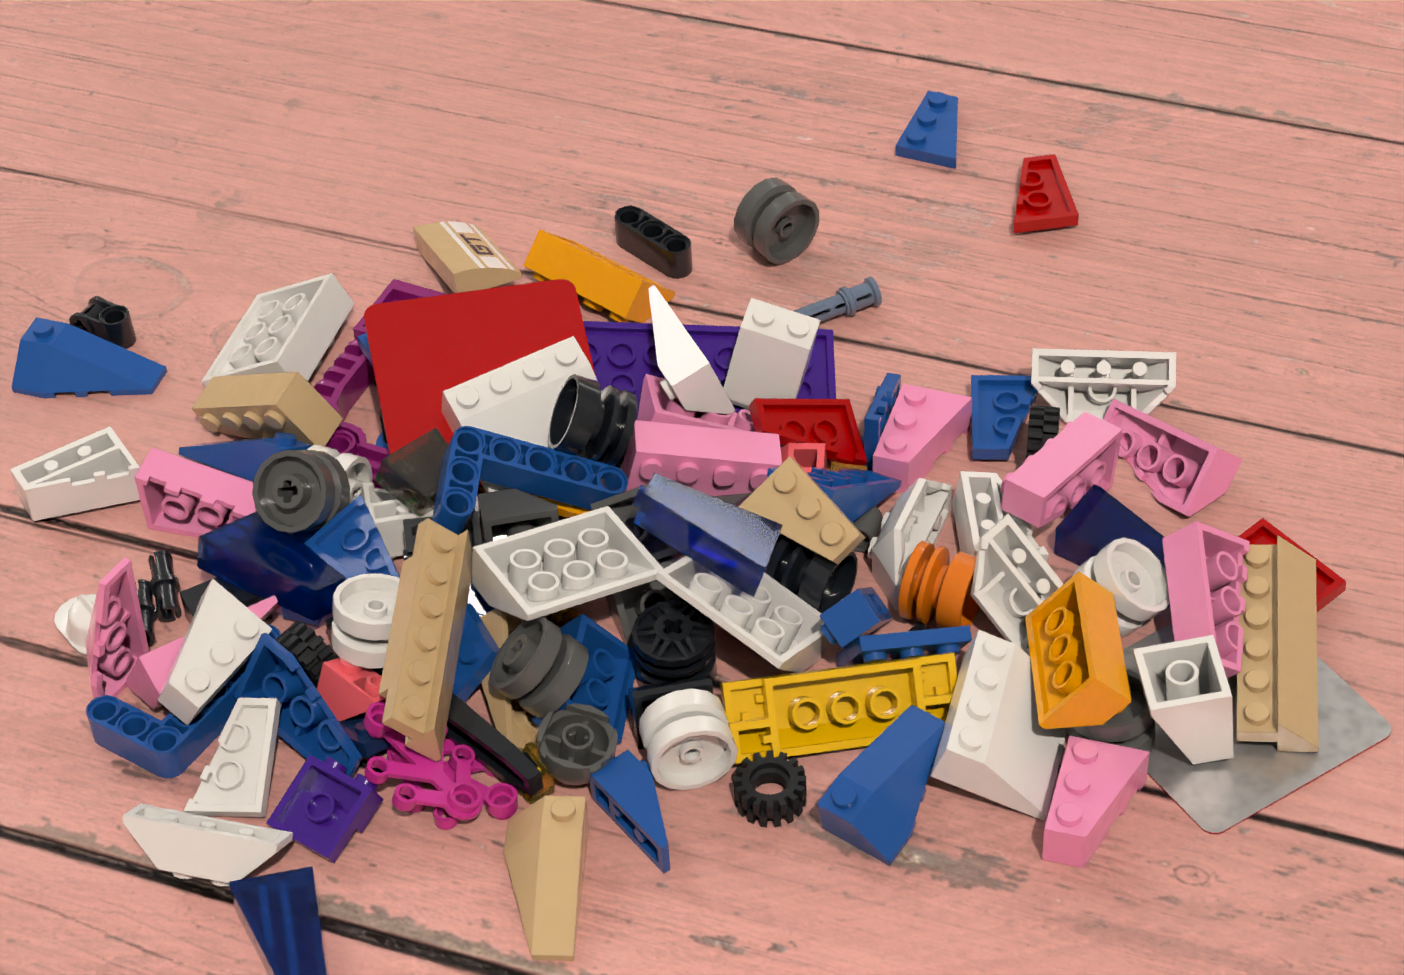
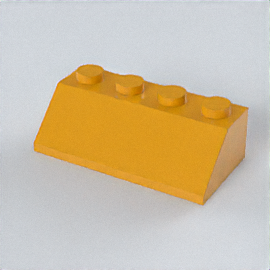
M539 229L523 266L534 271L533 278L539 281L569 280L574 284L577 295L585 297L583 304L601 312L603 307L610 310L609 317L618 322L629 323V320L644 323L652 316L648 290L651 286H656L667 303L673 299L676 293L576 241Z
M1078 571L1025 617L1039 726L1044 729L1103 725L1114 715L1122 712L1132 702L1114 595Z

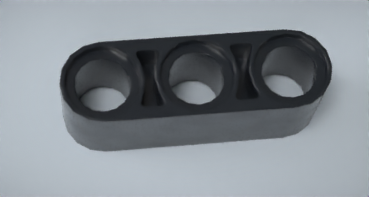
M623 206L615 212L616 242L620 248L667 277L679 279L688 276L692 272L691 241L686 235L637 206Z

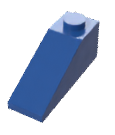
M873 587L856 589L819 615L824 622L820 626L823 634L832 645L838 642L841 648L847 647L858 636L868 635L894 619Z
M626 750L613 758L607 766L594 774H590L591 797L664 874L670 870L669 845L654 784L655 778L646 761H639L629 750Z

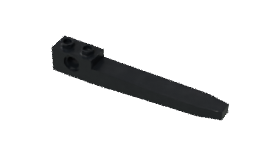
M333 616L325 620L331 648ZM383 668L373 669L376 673L382 676ZM452 692L447 721L448 732L445 738L450 739L456 746L463 744L471 747L475 752L476 761L500 779L527 795L533 796L543 789L541 771L510 740Z

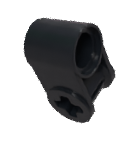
M100 296L92 297L84 310L80 313H74L69 318L70 325L125 349L131 347L136 342L137 337L128 308L109 302Z

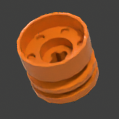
M925 541L918 543L909 558L901 580L898 597L899 616L910 620L917 617V622L927 624L936 612L937 628L970 626L971 628L980 608L971 596L976 556L959 551L950 563L948 548L939 546L935 549L932 543Z

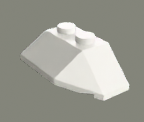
M1032 348L1031 385L1050 407H1060V418L1065 424L1070 421L1073 422L1084 412L1103 420L1113 398L1149 415L1176 388V352Z
M918 478L897 499L892 511L884 514L880 528L881 533L878 537H873L870 542L868 558L872 559V576L895 611H898V597L903 573L913 550L921 541L935 545L949 517L952 503V485Z
M1007 514L979 538L971 596L1006 641L1016 644L1030 656L1025 617L1059 589L1063 582L1011 516Z
M142 803L123 815V824L157 869L173 872V876L181 879L195 877L210 879L211 883L217 886H232L291 842L293 838V832L164 809Z

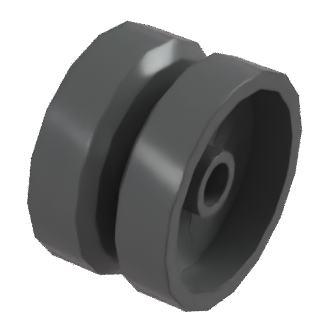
M777 177L767 178L754 185L743 197L735 214L734 231L740 240L756 249L768 261L775 264L788 263L797 258L809 246L816 235L819 225V209L812 200L797 192L787 182Z
M285 450L272 454L260 465L254 477L252 495L257 512L263 521L275 530L289 533L312 532L320 530L348 505L350 485L347 473L340 462L328 453L317 450Z
M544 616L529 621L525 620L508 636L500 647L489 674L490 684L509 699H517V703L536 718L545 717L552 710L554 712L557 711L578 687L586 671L589 659L588 648L569 634H562L561 629Z
M1126 669L1132 702L1122 712L1114 715L1103 725L1067 727V737L1074 736L1151 752L1156 740L1155 720L1150 715L1139 674Z

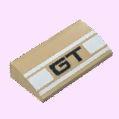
M435 222L413 227L419 253L454 293L489 289L522 278L520 270L479 226L462 222Z

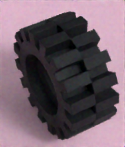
M1031 405L1026 458L1029 455L1036 454L1043 448L1048 439L1058 435L1060 407Z
M294 622L276 639L279 644L294 655L316 689L323 662L339 658L332 652L331 646L326 645L323 642L324 639L320 635L317 636L315 630L311 627L308 628L303 622Z
M766 750L767 757H761L760 752L753 754V761L746 757L742 760V767L737 766L733 779L735 806L738 807V813L742 817L747 815L749 823L754 824L759 819L760 827L767 828L768 821H773L775 828L781 827V819H785L787 824L794 821V814L798 817L802 814L803 807H806L807 802L806 775L803 766H798L796 758L792 757L787 761V753L780 751L779 756L774 757V750ZM768 783L779 784L786 788L777 794H763L755 790L757 787Z

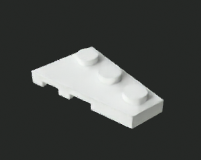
M238 698L218 739L219 747L210 765L205 766L200 776L202 782L194 798L189 799L184 812L218 817H266L281 703L277 698Z

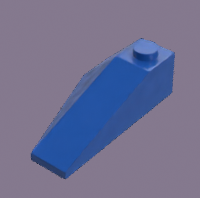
M36 317L20 339L12 391L39 398H56L57 393L75 392L76 397H88V393L92 391H108L111 396L147 395L154 393L166 375L167 368L68 323Z
M281 432L276 433L275 437L211 442L179 447V455L254 482V477L260 465L272 454L285 450H307L311 445L296 440L297 436L294 434Z
M778 467L768 468L767 477ZM812 467L811 472H807L851 522L857 520L898 490L902 482L901 480L871 470L839 469L838 472Z
M261 634L233 697L237 700L238 698H277L281 703L277 734L306 759L309 755H312L324 761L328 756L346 767L345 774L353 778L361 762L362 755L294 655L269 634Z
M910 705L838 775L816 804L822 829L890 866L913 835L917 812L926 793V783L930 770L934 766L945 722L914 705Z

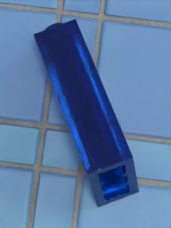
M656 473L653 474L648 487L640 485L632 505L639 508L634 520L635 524L743 592L755 596L782 529V524Z
M1094 484L1056 527L1054 554L1078 566L1089 558L1096 556L1102 548L1113 540L1124 537L1136 540L1147 547L1160 560L1166 571L1162 541L1164 536L1098 485Z
M257 511L200 535L198 538L197 567L264 599L275 595L278 600L277 605L312 621L332 613L333 594L337 586L346 580L345 576L290 534L277 531L266 524Z
M312 866L229 882L236 913L268 975H329L319 894Z

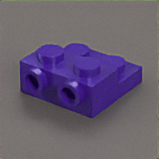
M309 755L266 824L272 829L293 832V841L335 863L355 830L361 834L363 833L384 799L376 792L378 785L369 782L365 776L358 773L354 779L345 774L347 768L336 760L327 756L324 761H321Z

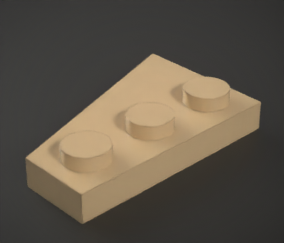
M790 456L736 509L740 513L836 564H839L866 538L798 462Z

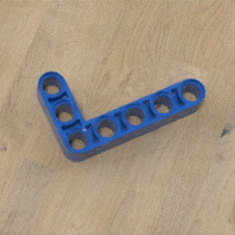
M462 426L455 430L443 455L432 520L455 534L461 533L474 510L479 480L512 489L515 488L526 493L592 510L590 504L625 492L628 486V478L620 468L472 426Z
M267 624L272 628L269 635L276 640L281 635L279 629ZM249 660L188 726L171 711L161 721L110 695L96 697L86 707V715L94 741L99 746L159 777L174 778L179 776L222 733L237 702V699L233 696Z

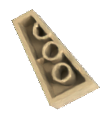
M299 372L216 376L210 380L191 408L201 418V424L213 432L251 439L275 437L276 433L281 432L291 433L297 436L296 440L311 446H326L343 420L337 411Z

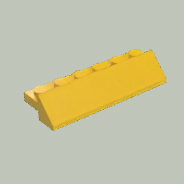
M950 652L720 682L722 705L729 722L728 727L733 734L737 746V757L734 764L742 763V760L746 757L753 761V754L760 752L761 757H767L766 750H774V757H778L780 751L787 753V757L869 746L910 705H914L946 722L957 682L955 653Z

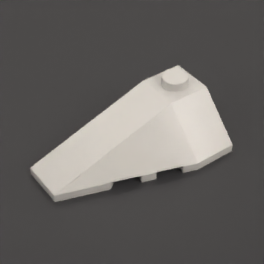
M653 285L648 288L657 363L665 378L660 382V385L670 401L677 398L683 408L688 411L731 414L736 411L710 363L656 286Z

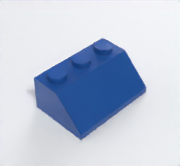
M582 613L560 629L562 634H569L588 648L589 659L586 671L573 694L554 714L565 710L568 704L590 705L604 712L609 717V724L614 730L616 728L618 734V745L622 742L629 708L628 689L633 688L636 675L635 652L631 647ZM534 715L532 717V721L537 725H540L544 717L536 718Z

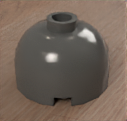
M568 704L565 710L558 711L555 714L554 710L547 713L540 723L537 753L542 767L554 779L568 785L579 786L589 784L590 774L598 772L615 758L618 734L616 728L614 730L609 724V717L604 712L590 705Z

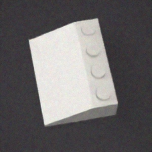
M333 273L258 294L201 383L206 387L210 380L216 376L299 372L308 381L312 373L320 366L321 358L326 350L334 343L335 335L340 327L346 323L347 315L355 303Z
M572 336L443 391L442 414L453 433L459 427L472 426L551 448L548 439L549 425L555 402L563 384L573 374L596 381L597 379L591 364L575 337ZM584 449L576 456L586 458ZM480 480L487 493L512 489Z
M609 506L475 546L472 552L473 586L489 606L526 621L656 580L657 573L664 569Z
M717 538L662 569L655 577L656 580L778 669L792 672L805 671L820 660L829 643L820 628L824 622L819 616L821 614L819 611Z
M978 630L962 660L931 777L1045 821L1049 811L1067 728L1044 729L1039 726L1031 659L1016 644Z

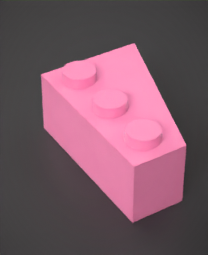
M902 384L873 454V471L901 480V486L896 492L904 493L918 478H924L931 471L934 461L942 453L947 454L952 449L953 442L961 433L965 435L971 429L972 397Z
M1069 736L1044 828L1042 860L1080 868L1086 865L1109 834L1110 826L1119 815L1122 816L1126 811L1128 802L1136 791H1140L1146 784L1150 751Z

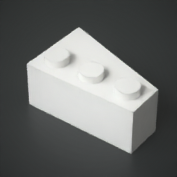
M960 471L952 501L960 552L977 556L979 538L1001 518L1009 514L1047 562L1049 553L1044 546L1039 547L1032 536L1033 529L1031 525L1001 509L1003 493L1001 492L1002 480L998 474Z

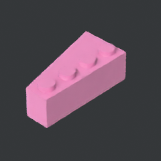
M1087 412L1081 414L1073 422H1068L1063 431L1056 437L1048 439L1043 448L1036 454L1029 455L1023 465L1016 471L1006 475L1001 485V492L1003 493L1001 509L1040 528L1062 516L1066 506L1071 509L1080 506L1082 497L1091 500L1098 496L1099 488L1105 491L1109 490L1113 486L1123 429Z
M635 420L633 433L627 446L621 469L628 478V486L625 492L653 481H673L678 499L753 493L768 478V468L779 467L782 464L779 434Z
M153 447L134 477L148 529L277 552H284L288 544L289 532L275 530L266 524L257 512L252 495L253 482Z
M1195 521L1162 538L1174 642L1213 635L1226 677L1229 678L1240 673L1242 668L1244 629L1239 625V615L1245 612L1246 599L1241 597V583L1247 581L1248 567L1243 565V555L1249 553L1250 541Z

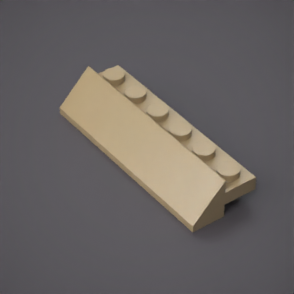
M427 518L418 524L413 555L403 561L378 694L386 698L382 724L406 735L405 746L437 762L442 757L472 577V548L468 530L457 535Z
M1277 535V545H1249V553L1243 555V565L1248 567L1247 581L1241 583V597L1246 599L1245 612L1239 615V625L1244 629L1242 668L1241 672L1237 674V741L1277 742V751L1318 752L1316 559Z

